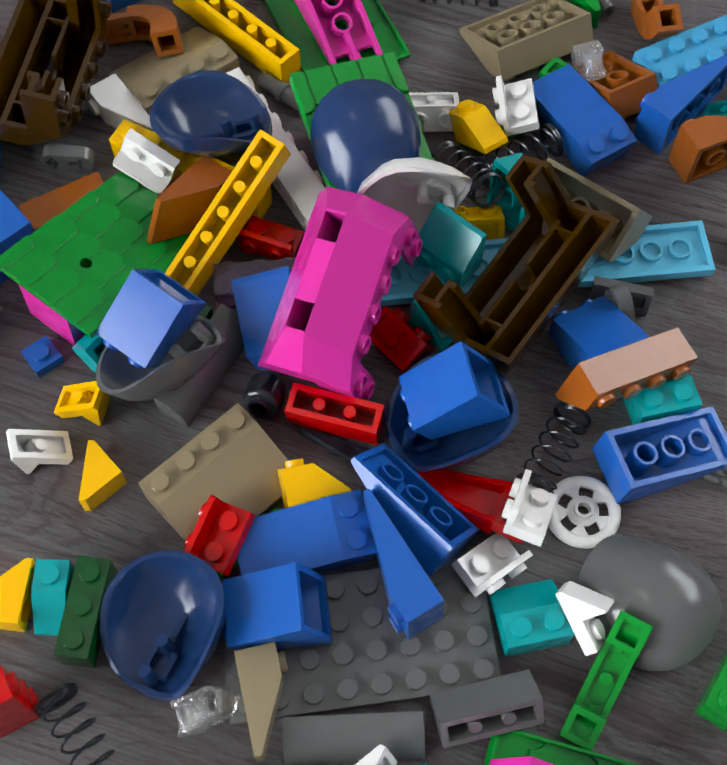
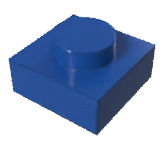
M47 335L20 351L39 378L65 362Z

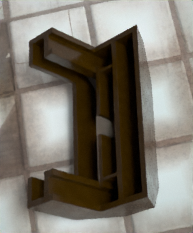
M108 0L18 1L0 45V140L28 146L61 138L73 131L75 123L80 122L82 118L83 101L89 98L91 79H95L97 76L99 57L103 58L105 54L106 42L104 38L107 19L111 14V2ZM51 58L53 61V74H50V71L47 70Z
M522 154L505 178L527 215L515 228L505 244L498 250L485 270L481 272L468 292L465 294L457 283L450 280L443 285L437 275L431 272L413 294V298L439 331L456 343L462 341L493 361L495 368L506 374L523 360L592 268L613 235L619 218L571 202L552 164Z

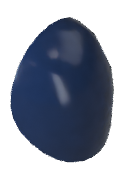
M213 70L191 73L168 85L154 101L149 114L153 131L173 149L199 156H225L247 150L260 129L272 136L271 118L261 98L239 79L224 72Z
M363 78L347 81L328 92L320 100L314 112L310 131L311 147L322 172L340 190L357 193L361 183L382 164L393 159L420 157L421 136L416 112L405 95L390 83L377 79Z
M437 354L431 355V356H429V357H427V358H424V359L420 360L418 363H416L414 366H412L409 370L415 368L416 366L422 364L423 362L429 360L430 358L436 356ZM496 369L510 416L430 440L419 433H415L409 426V413L406 403L400 394L402 387L399 381L391 394L385 415L386 436L392 451L415 472L457 467L487 455L502 444L517 424L519 406L510 383Z
M157 551L140 556L125 566L109 584L103 596L99 613L103 650L116 675L137 692L156 700L172 701L182 696L206 666L221 637L226 619L223 585L216 571L207 562L192 554L179 551Z

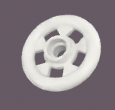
M572 476L556 484L557 489L553 490V492L557 495V499L548 526L559 540L572 547L589 549L594 548L604 538L617 532L621 521L620 504L616 503L610 488L605 483L589 476ZM584 488L593 491L592 498L579 496V489ZM563 495L571 498L567 508L558 505ZM597 504H606L608 516H599ZM578 507H586L589 513L581 514L578 511ZM565 517H568L576 525L573 530L569 531L562 525L561 521ZM596 523L600 531L596 534L588 535L584 527H589Z

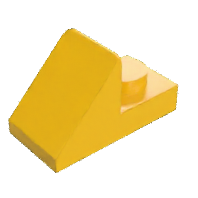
M96 381L63 386L54 414L62 419L83 416L94 424L101 426L110 402V395L102 392L97 386Z

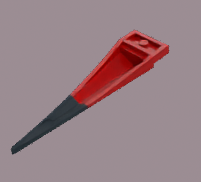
M304 426L299 427V434L350 461L354 456L370 450ZM446 469L417 472L478 529L487 534L494 531L522 544L523 540L503 532L507 519L501 517L508 498L514 500L513 497L509 496L513 482Z

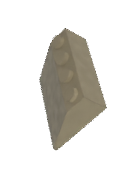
M530 0L459 29L460 34L487 71L495 77L502 76L503 81L512 80L516 75L525 71H534L540 65L550 62L555 56L561 59L564 55L580 52L584 47L594 43L591 13L564 0Z
M197 26L181 35L184 43V53L157 57L154 49L108 75L111 76L115 73L149 115L158 95L171 83L198 71L213 70L227 73L237 67L240 68L238 56L224 40Z
M237 403L138 484L147 500L186 541L199 520V511L202 505L207 502L210 495L249 511L255 517L265 514L282 499L277 469L285 468L284 462L288 460L261 426Z

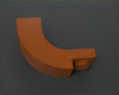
M633 0L630 4L635 26L644 39L672 37L680 34L684 29L679 3L664 5L663 0Z
M156 5L127 6L126 12L111 14L107 19L105 37L108 45L133 40H150L153 42L157 57L184 53V43L177 19L170 10Z

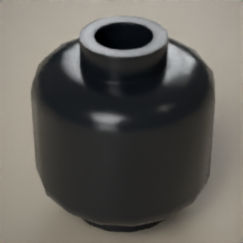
M257 373L251 377L244 392V405L249 413L257 418L275 416L280 412L286 398L287 386L274 373Z

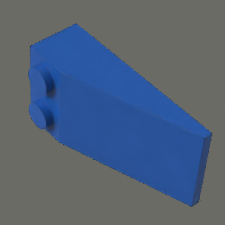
M727 54L662 84L653 93H647L640 103L642 110L634 122L636 125L634 131L636 139L657 154H660L677 137L680 126L689 119H695L706 108L708 103H711L723 90L727 81Z
M570 64L533 82L537 111L545 123L552 124L559 131L564 143V152L579 175L585 177L625 156L637 141L624 119Z
M713 406L605 431L592 447L617 504L640 499L727 468V433Z
M385 443L354 456L350 461L365 487L371 490L428 575H433L458 557L479 531L472 522Z
M368 488L363 491L364 504L389 605L387 607L390 613L388 618L398 634L404 632L409 640L443 618L444 599Z
M361 489L327 496L255 517L237 556L241 575L297 562L318 573L371 561L376 554Z

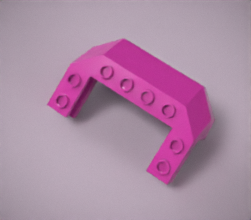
M328 186L320 192L258 366L314 382L323 390L363 400L370 399L375 388L374 378L360 362L363 354L366 355L370 349L371 336L369 335L373 324L376 325L380 319V303L383 294L387 295L390 290L392 281L390 274L393 265H397L402 256L406 265L412 266L414 258L420 255L422 249V240L410 216L365 195Z

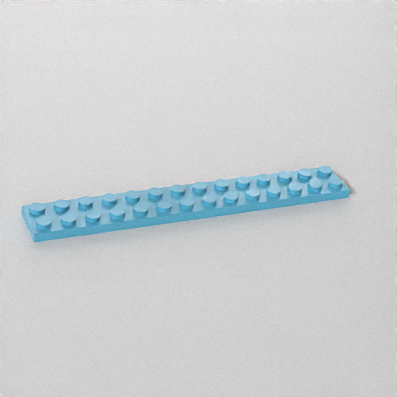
M703 221L647 225L639 240L613 262H609L599 256L577 288L592 287L595 276L628 283L712 276L716 269ZM508 238L485 241L481 266L461 287L465 294ZM401 256L398 264L393 265L390 274L392 279L390 290L387 295L383 294L380 306L410 304L414 300L413 294L431 272L437 275L443 285L446 282L429 267L421 266L415 258L412 266L406 265Z

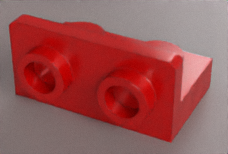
M251 215L245 229H241L237 238L239 248L248 254H258L268 257L276 263L293 265L305 232Z
M385 305L381 309L378 323L376 325L373 324L369 336H371V342L406 373L425 351L431 353L434 349L428 342L431 337L419 326L416 329L411 327L407 323L410 317L400 308L396 307L393 310Z
M210 495L199 511V520L193 532L189 534L185 541L184 553H189L202 559L216 572L229 576L255 519V515Z

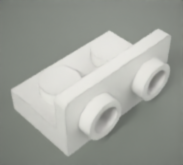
M496 76L497 87L492 88L495 104H499L500 109L495 110V115L499 126L504 127L506 136L540 129L532 79L504 85L502 76Z
M458 92L409 93L420 120L422 132L453 131L448 112L456 108L457 104L460 103Z
M130 128L124 136L122 148L113 160L112 165L157 195H160L174 178L181 160Z
M526 469L522 479L515 477L509 496L513 497L514 500L508 498L501 517L507 519L503 532L541 547L557 495L528 484L532 471Z
M495 533L451 565L474 597H477L485 590L491 595L506 584L503 580L504 576L508 574L513 579L528 568L524 562L533 554L528 550L520 556L506 537Z

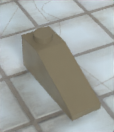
M275 642L234 651L253 754L257 763L265 759L284 686L282 673L288 671L285 652H278Z

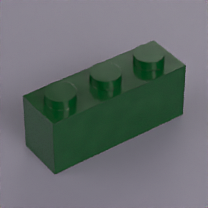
M79 555L77 557L53 654L62 664L96 668L102 643L99 626L101 603L109 584L118 574L116 567L109 559Z

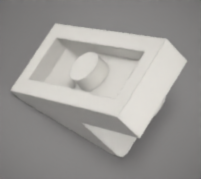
M8 429L6 431L11 461L26 474H30L38 464L68 465L73 460L68 431Z
M568 581L557 591L556 597L585 656H589L600 650L606 636L602 622L595 617L608 612L614 600L577 583Z

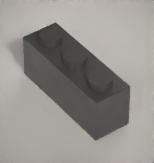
M529 669L429 694L433 720L443 749L545 723L543 698Z

